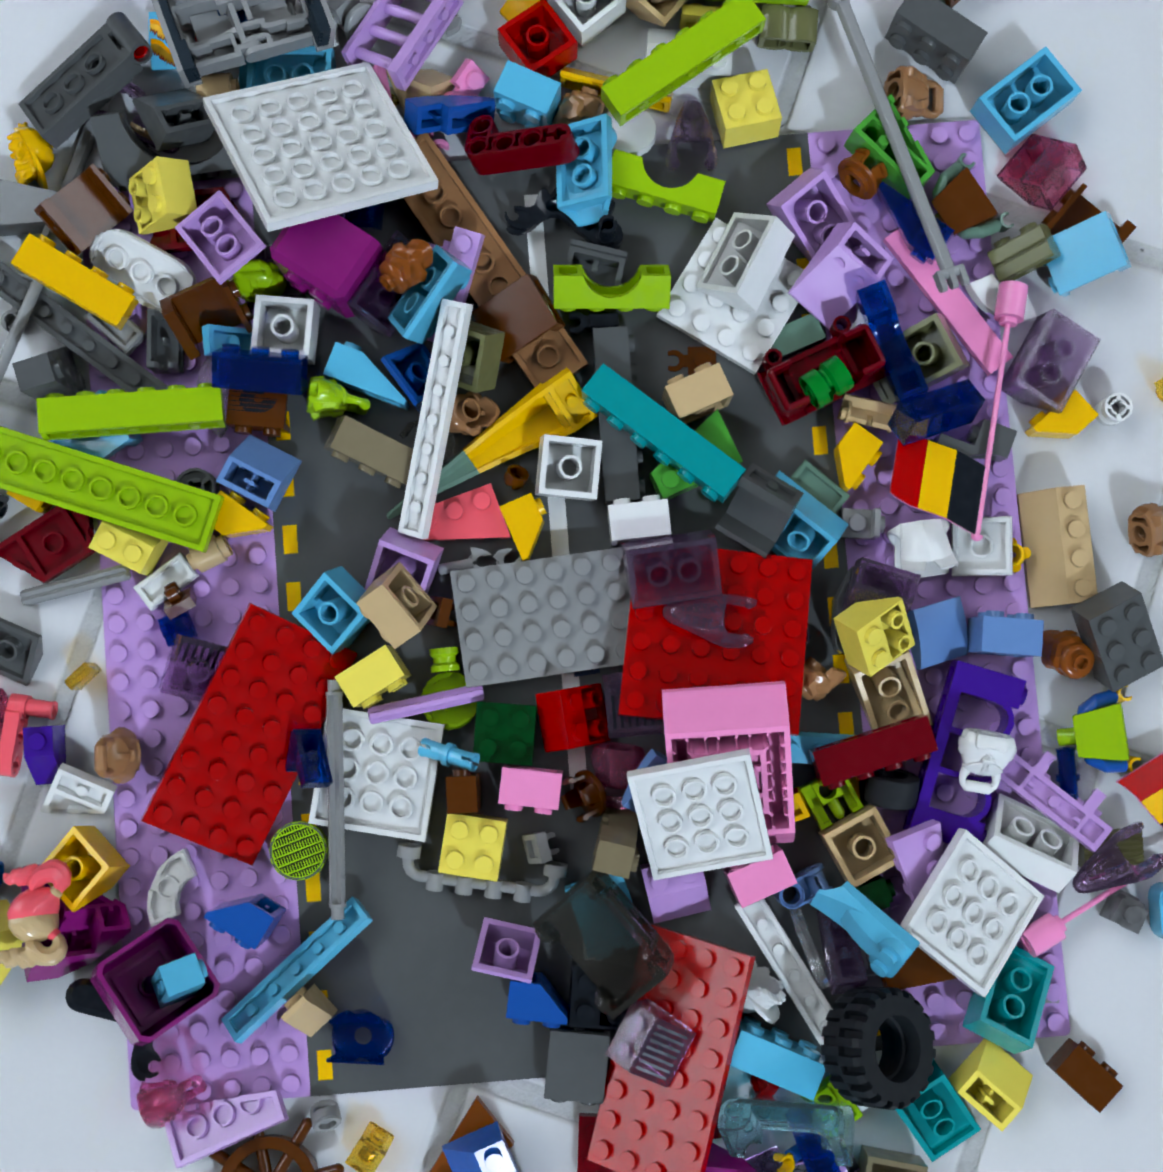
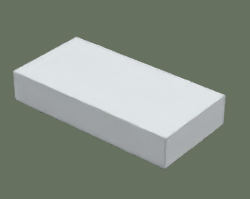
M179 552L133 588L147 607L154 611L167 600L164 591H166L164 586L175 581L180 590H182L200 575L196 570L192 569L184 554Z

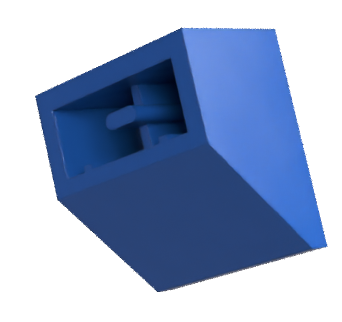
M258 894L221 903L206 912L203 918L210 921L209 926L217 932L225 933L226 931L234 936V941L239 946L255 950L269 939L285 913L286 908L264 894Z
M542 972L533 973L531 984L510 979L506 1018H510L513 1023L520 1025H529L530 1021L542 1022V1026L547 1028H560L561 1024L567 1025L568 1005Z

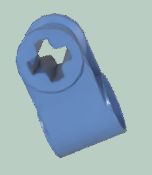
M813 864L794 874L797 880V884L792 886L796 891L794 899L788 902L784 901V890L774 894L777 902L787 909H797L812 902L819 889H833V886L828 885L822 871L824 868L823 864Z

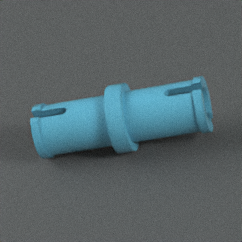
M423 738L420 743L426 745V748L418 747L419 756L440 761L446 767L453 765L474 772L478 766L473 765L472 762L479 764L480 760L478 753L459 749L456 744L449 742L443 744L429 738Z

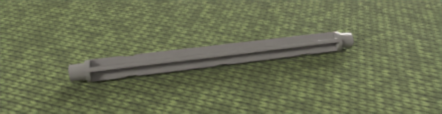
M327 680L328 692H325L327 716L329 908H331V920L345 919L344 907H347L345 890L343 691H341V687L336 680Z

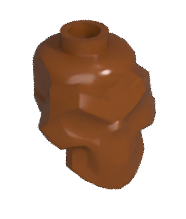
M412 239L407 245H404L402 242L393 244L392 249L386 254L385 260L379 266L381 274L379 281L382 286L389 292L393 290L396 293L403 294L416 284L425 282L427 278L426 269L433 263V251L430 244L420 239Z
M1059 630L1043 631L1041 661L1046 668L1054 669L1070 679H1080L1090 673L1094 666L1095 658L1091 649L1082 643L1077 632L1072 630H1064L1062 632Z

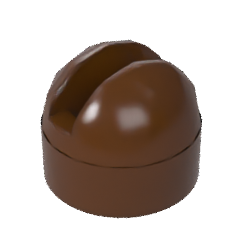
M515 464L509 465L504 474L505 485L511 486L512 490L523 488L529 478L528 471L522 466Z

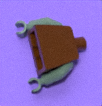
M962 153L955 163L940 174L932 191L934 199L931 203L938 212L935 214V218L940 230L942 231L948 227L954 237L979 239L997 232L1002 233L1012 228L1014 223L1006 225L1003 222V218L1009 215V212H1004L998 216V212L970 172L975 162H972L971 165L964 164L962 160L967 154Z

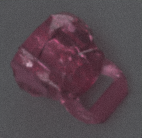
M602 742L593 748L590 757L591 764L596 773L595 776L602 782L605 789L606 787L626 789L629 784L627 771L636 770L644 759L645 753L643 748L636 744ZM606 795L607 808L627 809L621 804L623 797Z
M194 1075L179 1084L168 1079L157 1083L142 1082L136 1098L143 1122L150 1128L165 1127V1123L175 1120L176 1115L183 1111L189 1100L207 1089L206 1082L200 1075Z

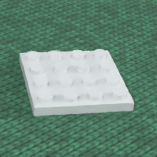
M715 218L670 292V309L658 311L656 317L755 375L762 364L765 353L771 349L798 304L788 292L804 269L783 258L757 312L734 308L698 290L696 286L728 225Z
M343 708L344 827L346 830L421 842L426 841L439 761L419 756L418 747L426 748V745L420 743L423 738H429L430 740L442 743L445 724L408 718L371 724L368 712ZM326 716L308 824L328 827Z
M749 748L627 771V780L653 880L773 859Z
M958 828L900 926L920 942L918 947L977 995L985 998L1039 907L1044 895L969 831Z

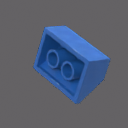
M498 1121L442 1145L452 1172H519Z

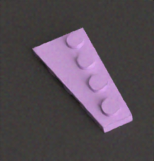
M934 819L885 838L887 846L894 853L895 858L893 861L895 867L902 874L904 880L902 885L905 893L910 896L912 903L944 853L941 823Z
M280 1090L184 1105L176 1108L160 1109L176 1168H183L289 1120Z

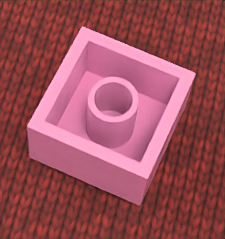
M505 764L501 772L498 803L505 804V810L522 811L523 806L534 807V813L552 815L553 810L559 809L563 770Z
M771 844L773 859L722 868L735 899L742 908L797 884L783 849L777 844Z

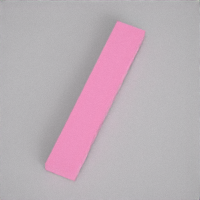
M907 221L883 240L884 244L937 312L944 315L951 330L987 376L991 375L999 368L1001 340L959 287L951 290L948 286V291L943 293L938 291L933 279L936 271H940L935 257ZM1008 349L1005 363L1013 358Z

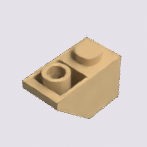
M313 984L308 990L303 986L284 1004L287 1011L281 1018L287 1024L312 1037L335 1015L338 1009Z

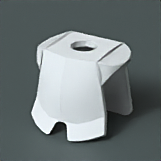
M939 518L900 523L887 532V537L894 546V578L897 581L945 575L949 573V568L958 565L946 535L950 525L947 520Z

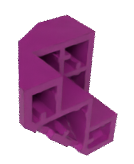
M48 883L44 885L45 887L51 888ZM27 885L21 886V892L29 889ZM101 895L76 912H72L60 898L59 930L65 937L68 945L66 956L54 966L36 965L33 968L24 969L26 981L33 982L59 978L94 962L131 932L132 928L126 905L117 899L112 901ZM48 939L41 943L46 947H50L52 941Z

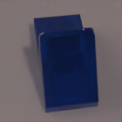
M293 729L291 731L285 768L286 772L298 773L301 788H325L333 783L321 729Z

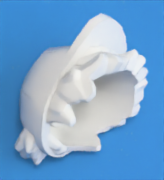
M754 961L743 1012H757L766 1022L774 1024L780 1016L777 1005H781L782 1002L786 1001V994L782 991L784 988L783 982L770 976L768 967H757V963Z

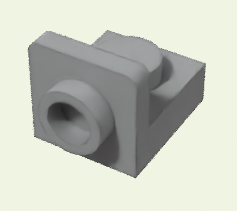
M874 508L872 510L841 509V519L849 525L840 538L875 540L880 537V533H884L885 516H881V508Z

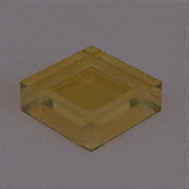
M84 662L64 683L71 690H82L102 669L96 663Z

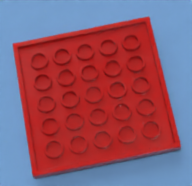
M637 540L618 716L664 721L662 690L785 681L790 735L798 736L813 560L769 554L764 558L752 552Z

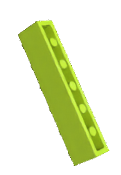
M726 0L721 8L715 12L712 10L706 12L699 19L698 23L691 28L688 26L682 28L675 35L674 39L667 44L664 42L658 44L651 51V54L643 60L639 58L633 61L627 67V70L619 76L615 74L609 77L601 87V100L621 127L763 32L766 21L765 16L753 0Z
M201 383L194 388H186L184 385H171L164 390H155L153 387H140L135 392H125L123 389H110L105 394L80 391L76 393V396L49 393L45 395V398H36L38 433L46 441L226 428L223 392L221 386H215L214 383Z

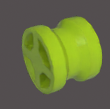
M458 647L429 649V655L433 658V665L430 667L431 673L460 670V664L456 662V655L459 653Z

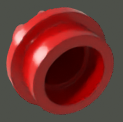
M751 1075L750 1084L753 1086L758 1097L763 1096L768 1100L779 1089V1086Z

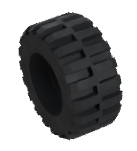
M873 986L851 988L842 995L843 997H839L833 1004L834 1009L830 1010L826 1016L827 1025L822 1030L821 1036H824V1045H821V1054L825 1055L823 1065L825 1071L831 1075L829 1080L833 1087L838 1089V1093L852 1104L887 1110L906 1108L921 1096L920 1091L926 1090L929 1084L928 1077L933 1074L935 1067L932 1065L933 1058H936V1049H933L935 1035L934 1031L930 1030L929 1025L931 1021L929 1016L923 1013L924 1008L917 1000H914L915 998L910 993L901 991L899 988ZM878 1030H880L882 1037V1055L879 1064L875 1054Z

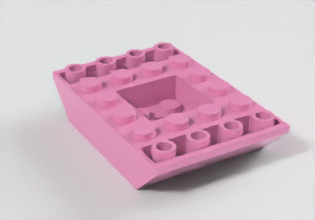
M785 681L662 690L667 763L749 748L770 844L794 842L795 815L791 738Z

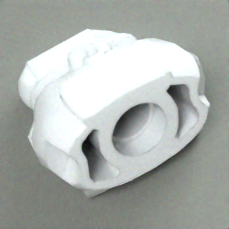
M966 728L963 730L958 739V751L963 761L959 772V784L963 790L989 795L997 789L1003 769L1014 759L1017 752L1014 738L1004 733L977 728ZM970 773L981 776H991L992 782L990 784L966 778Z

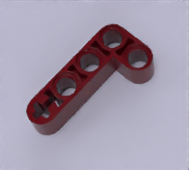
M480 115L470 123L465 143V152L474 170L479 175L568 164L574 161L580 153L573 133L567 124L560 123L499 132L490 115Z

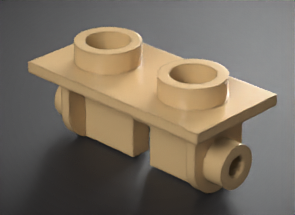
M845 393L837 419L844 420V423L856 422L857 424L887 430L888 433H891V431L898 430L900 422L898 417L902 406Z

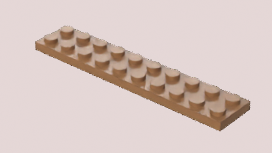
M420 134L414 139L439 180L438 189L402 199L435 245L443 246L444 240L451 242L455 226L485 235L469 290V295L475 304L480 307L526 273L429 134ZM564 327L557 332L547 331L512 355L534 388L540 383H545L566 367L574 376L588 366L587 360Z

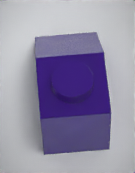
M65 725L23 728L24 759L36 785L52 784L62 762L66 764Z

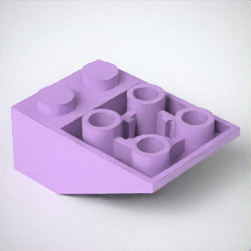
M855 221L837 223L788 294L829 329L836 317L847 313L878 283L894 258Z

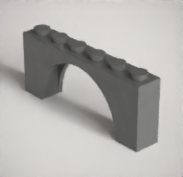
M125 110L96 114L90 117L103 170L109 176L111 185L117 187L119 192L128 191L129 178L156 156L163 157L152 151L139 139L128 121ZM224 147L208 159L189 162L191 175L202 174L203 178L217 177L220 175L219 171L229 169L231 174H238Z

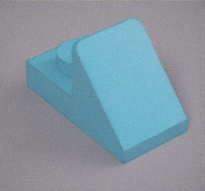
M213 324L202 326L204 356H214L218 363L232 362L233 355L253 356L250 353L252 332L248 334L246 328Z

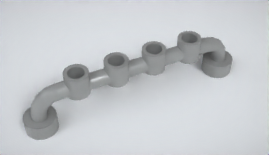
M401 842L398 843L397 857L402 858L406 874L413 880L425 882V889L433 892L443 891V885L455 886V893L458 895L469 896L472 895L473 889L484 890L485 898L501 899L503 892L514 894L513 900L515 902L530 903L531 896L542 897L551 894L558 887L560 878H566L568 864L559 861L544 863L543 875L547 876L548 880L543 885H535L526 881H503L500 878L496 882L438 873V870H420L415 866L414 860L420 859L421 845Z

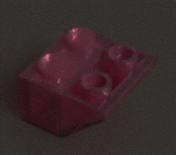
M1031 134L997 174V177L1029 205L1051 211L1085 172L1087 167L1077 144Z

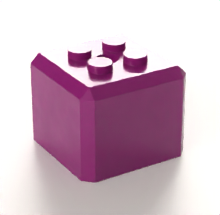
M338 214L283 228L270 247L273 261L284 277L291 282L290 286L303 295L306 292L315 298L318 305L328 311L332 308L345 318L357 316L380 282L379 266L386 256L381 243Z
M165 919L101 961L92 970L91 983L132 1045L143 1046L151 1043L218 995L220 983L204 959L208 976L204 978L206 983L196 995L160 1009L155 993L148 994L143 991V980L146 977H153L159 966L193 953L196 954L198 960L203 959L179 920Z

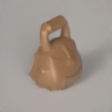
M899 66L895 71L889 72L884 82V90L887 97L890 94L893 95L895 99L894 105L901 117H905L907 121L913 117L921 116L933 119L943 113L944 89L937 82L928 80L927 76L918 71L914 66ZM929 88L933 89L932 111L927 108L929 106Z
M1155 503L1143 504L1134 509L1128 517L1129 544L1135 553H1140L1146 557L1163 554V505L1158 506Z
M118 727L110 734L102 735V738L98 740L94 747V770L100 777L109 778L116 784H125L135 777L136 772L140 770L141 748L140 740L136 738L134 732L125 727Z

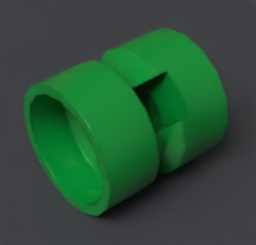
M835 355L819 365V370L811 369L798 378L805 396L809 395L810 403L818 410L832 402L833 395L841 396L854 388V381L849 370Z

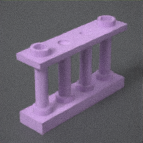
M376 0L351 38L345 43L341 54L348 66L366 61L387 69L395 87L406 91L463 5V0H425L431 4L423 14L401 7L400 5L404 0ZM392 17L416 24L408 36L385 28ZM378 38L401 46V49L393 59L371 51Z

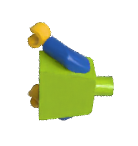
M1121 689L1114 693L1111 690H1106L1092 695L1078 706L1077 714L1072 716L1074 727L1057 729L1058 745H1076L1078 757L1084 758L1086 764L1105 773L1132 772L1135 770L1132 768V763L1135 760L1141 761V758L1130 756L1122 707V702L1130 701L1132 696L1124 698L1121 694Z

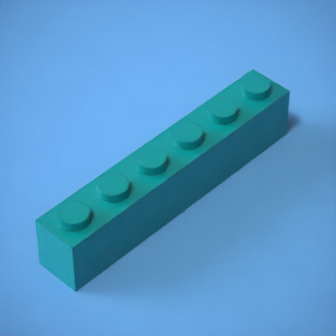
M604 363L581 390L582 399L584 400L583 404L590 411L596 414L599 411L608 417L606 421L618 431L624 429L631 435L630 439L633 443L642 449L645 446L654 452L653 456L664 466L672 465L678 470L677 475L689 484L692 482L696 483L702 488L701 493L713 502L718 500L723 504L746 471L743 466Z

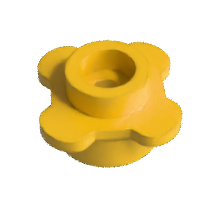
M1013 538V552L1016 553V556L1013 558V572H1019L1024 560L1030 558L1031 550L1028 547H1022L1017 544V540Z

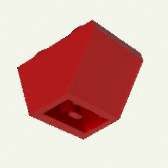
M601 683L535 694L545 752L573 749L610 741Z

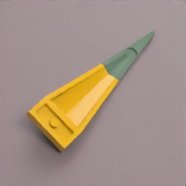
M566 367L545 383L538 384L444 464L441 470L437 494L501 463L538 448L540 437L544 434L567 436L575 433L595 419L598 414L593 413L583 404L582 389L571 371ZM404 499L387 513L388 519L401 514Z

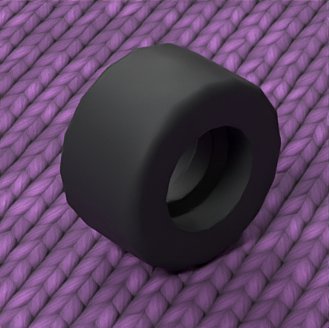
M881 768L873 771V777L866 779L863 798L869 804L884 809L900 811L911 810L916 807L920 778L914 773L902 769L885 771V769Z

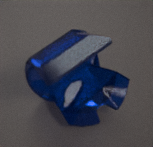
M361 1008L341 1012L329 1020L328 1023L333 1026L332 1046L335 1054L327 1058L326 1062L384 1065V1057L389 1054L394 1043V1029L388 1019ZM360 1027H366L371 1031L372 1038L367 1044H361L355 1039V1032Z

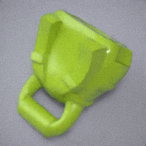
M251 259L233 274L231 279L235 280L242 294L239 298L245 299V302L255 303L256 294L281 296L286 288V278L280 272L278 266L261 259Z
M324 376L310 378L306 412L310 413L313 421L330 416L335 418L343 415L345 411L360 415L367 414L371 405L368 399L349 394L335 379L328 380Z

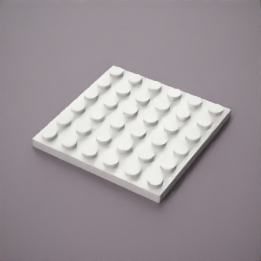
M369 62L203 97L204 109L267 232L438 189L439 180Z

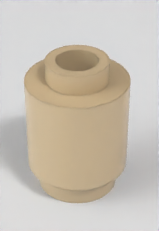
M212 73L202 76L203 84L196 86V93L204 97L240 90L239 81L237 78H233L232 73Z
M222 534L219 536L212 535L206 553L188 548L189 554L186 555V558L193 570L198 569L203 573L228 561V557L233 555V551L225 536Z

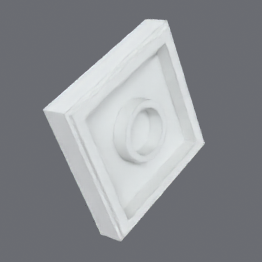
M1012 516L983 517L980 532L983 538L980 541L972 540L971 533L951 522L952 552L958 562V565L952 567L953 577L1013 576Z

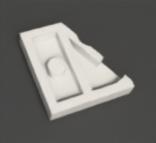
M62 762L40 811L50 813L52 809H67V813L73 814L81 812L105 814L118 786Z

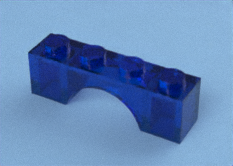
M885 279L857 290L856 302L865 324L870 327L886 359L883 370L897 405L926 395L929 388L919 363L912 355L905 340L897 316L896 306Z

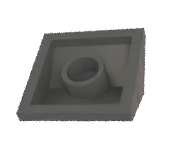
M0 618V675L28 686L43 656L42 635Z

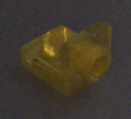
M370 1121L345 1163L358 1172H375L385 1157L394 1139V1135Z

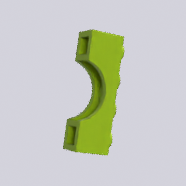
M617 149L614 150L612 156V197L616 199L630 198L636 200L639 205L644 207H652L653 205L664 208L666 213L671 215L685 214L691 216L692 220L699 223H707L708 221L713 223L726 181L698 173L686 185L677 188L663 187L656 184L647 175L643 165V157Z
M553 265L554 309H560L564 312H572L576 309H588L593 312H600L605 309H617L622 312H629L633 309H646L651 312L670 309L671 272L669 265H640L635 275L629 281L618 286H603L594 282L588 277L582 265Z

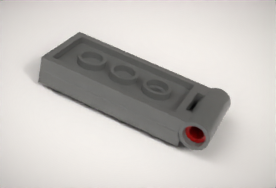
M115 12L108 17L106 23L18 105L40 136L57 149L144 69L140 64H145L151 59L153 55L152 47L124 13Z

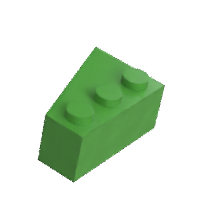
M890 94L887 98L924 187L935 173V169L919 141L913 139L907 128L909 124L906 118L900 116L894 105L895 99ZM874 109L853 129L844 147L852 155L858 148L869 149L870 155L863 163L869 169L883 162L887 168L888 176L881 182L906 205L911 200V197L877 111Z
M717 409L695 431L741 465L743 460ZM660 463L650 473L649 477L657 495H660V499L670 500L698 487V485L694 482L691 484L685 482L677 475L678 470L670 464L664 466Z

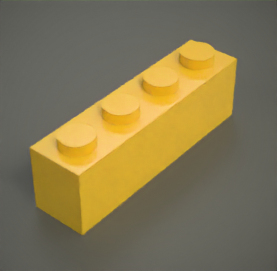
M29 233L12 259L11 264L17 270L121 331L139 302L133 295L135 291L122 282H119L117 285L107 280L109 275L95 266L91 270L81 264L83 260L69 250L64 254L55 249L57 244L46 236L40 234L37 238Z

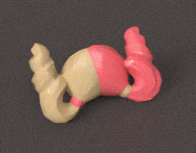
M50 859L39 866L34 863L26 865L24 868L12 869L10 873L3 874V881L7 885L11 886L14 884L18 887L27 885L29 889L21 892L11 902L7 912L10 931L15 937L25 943V947L0 951V964H3L5 968L19 966L21 969L33 968L36 965L54 966L65 958L68 945L65 937L59 930L60 897L71 885L72 872L67 863L58 859ZM46 883H53L54 887L49 888L44 885ZM49 939L52 941L50 947H46L41 942Z

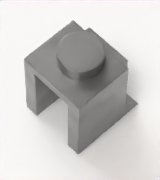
M1120 889L1107 897L1099 915L1119 924L1127 930L1139 934L1149 911L1144 909L1145 904L1139 902V898Z

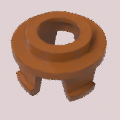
M858 148L852 156L843 159L839 163L838 174L843 187L850 194L860 199L868 200L877 193V189L882 186L881 181L888 176V172L883 162L869 169L863 163L870 155V150ZM854 179L859 182L860 187L853 182Z

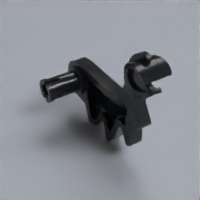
M557 186L551 195L545 188H542L539 191L535 204L531 207L514 206V212L519 215L518 219L514 221L509 219L505 211L506 230L508 233L516 236L531 232L545 220L558 218L589 243L619 249L623 240L622 228L612 216L615 209L614 200L610 202L608 215L602 216L598 223L583 227H577L569 216L557 209Z
M89 978L75 980L69 985L66 990L65 999L67 1005L72 1010L116 1022ZM142 982V989L145 992V986ZM153 1041L143 1046L134 1045L131 1071L139 1081H145V1078H152L159 1074V1071L150 1072L148 1070V1064L151 1061H161L159 1054L152 1046Z

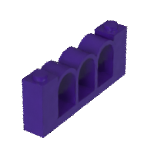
M960 660L950 662L932 725L938 750L931 752V758L923 760L918 773L920 785L917 804L915 808L908 810L903 826L904 830L934 819L941 823L942 840L945 843L949 844L958 828L966 829L980 842H984L987 835V830H985L986 824L979 821L987 815L991 808V793L989 795L977 793L978 801L975 808L970 813L964 815L953 814L930 807V800L938 772L959 778L958 771L941 767L940 765L949 734L961 736L963 729L952 726L960 695L963 694L994 705L1000 715V724L995 732L1010 735L1014 727L1012 709H1019V706L1024 704L1028 692L1027 688H1025L1027 681ZM968 775L966 779L988 782L992 780V777Z

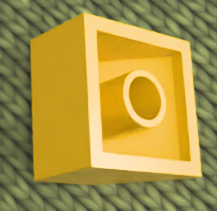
M73 826L44 861L46 862L50 859L61 860L67 863L72 872L71 885L60 897L72 912H76L110 890L130 867L95 826ZM48 883L51 888L54 887L53 883Z

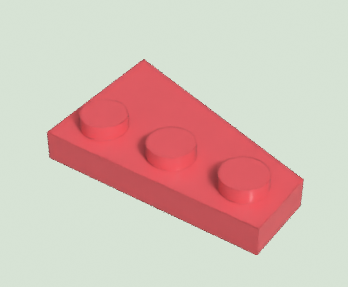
M489 483L435 503L429 538L422 540L445 541L511 538L492 484Z

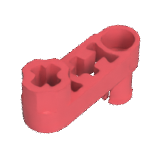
M17 693L10 695L4 715L0 740V776L13 778L17 776L21 767L24 750L23 728L28 726L29 716L54 720L58 712V703L56 701L33 699L31 695Z

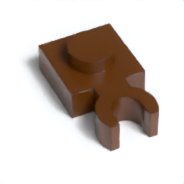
M688 347V355H683L677 350L668 351V356H677L679 359L677 366H668V370L671 372L688 367V375H692L695 373L694 369L704 363L710 362L711 366L716 364V352L708 347Z

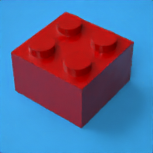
M546 0L538 1L497 29L499 46L510 61L546 77L552 76L577 59V40Z

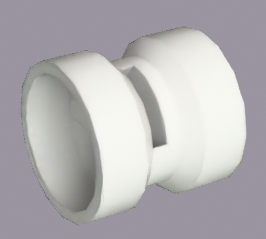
M1124 393L1111 394L1099 401L1095 406V411L1099 414L1096 419L1105 426H1113L1124 421L1132 414V400Z

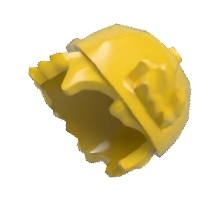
M27 122L23 124L18 123V127L14 128V133L7 136L8 140H12L8 144V149L13 152L10 154V157L15 159L16 181L20 184L28 185L33 180H36L40 188L48 189L44 173L53 165V146L43 139L37 130L30 128Z

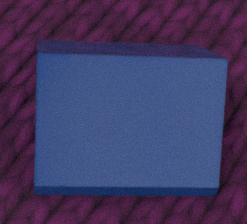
M416 343L387 354L380 360L420 414L431 354L424 344Z

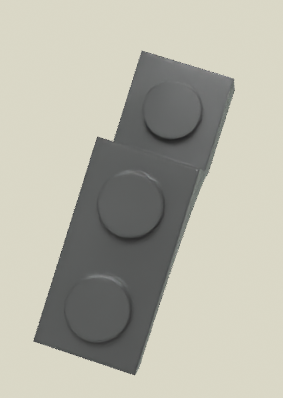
M984 418L976 425L973 424L966 439L970 443L943 433L935 437L934 440L930 439V441L958 450L972 459H985L991 421ZM996 423L991 460L1001 462L1008 458L1017 434L1016 430Z

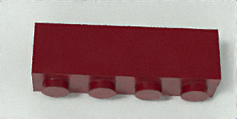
M919 714L810 749L808 752L819 785L823 787L828 786V789L831 790L846 785L845 780L856 777L857 780L873 777V771L885 768V771L903 767V761L912 758L914 762L931 758L930 753L937 751L938 747L928 716Z

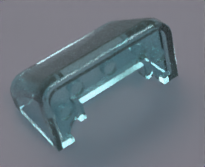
M746 1094L725 1101L720 1108L718 1130L730 1157L745 1158L746 1149L749 1145L753 1143L762 1144L763 1129L817 1133L821 1135L822 1149L830 1150L834 1154L837 1166L852 1167L855 1118L853 1110L846 1102L814 1099L812 1101L807 1098Z

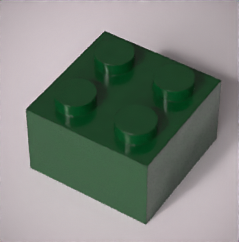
M477 701L473 753L480 755L479 762L532 766L537 705Z

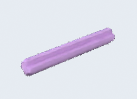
M464 686L376 705L368 708V717L371 724H377L482 701L484 699V691L482 686L470 688Z

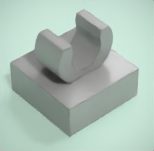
M541 831L522 835L528 864H543L552 861L551 855H556L559 852V848H549L548 839L555 837L554 832L546 833Z

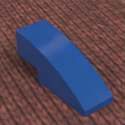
M463 95L405 98L404 122L415 135L441 131L446 135L468 132L470 123L480 115H490L494 120L495 99Z

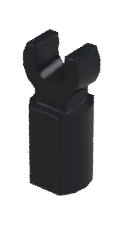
M578 311L569 313V320L577 319L581 322L579 327L570 328L571 335H580L585 330H590V333H593V328L619 327L618 311L589 313L587 316Z

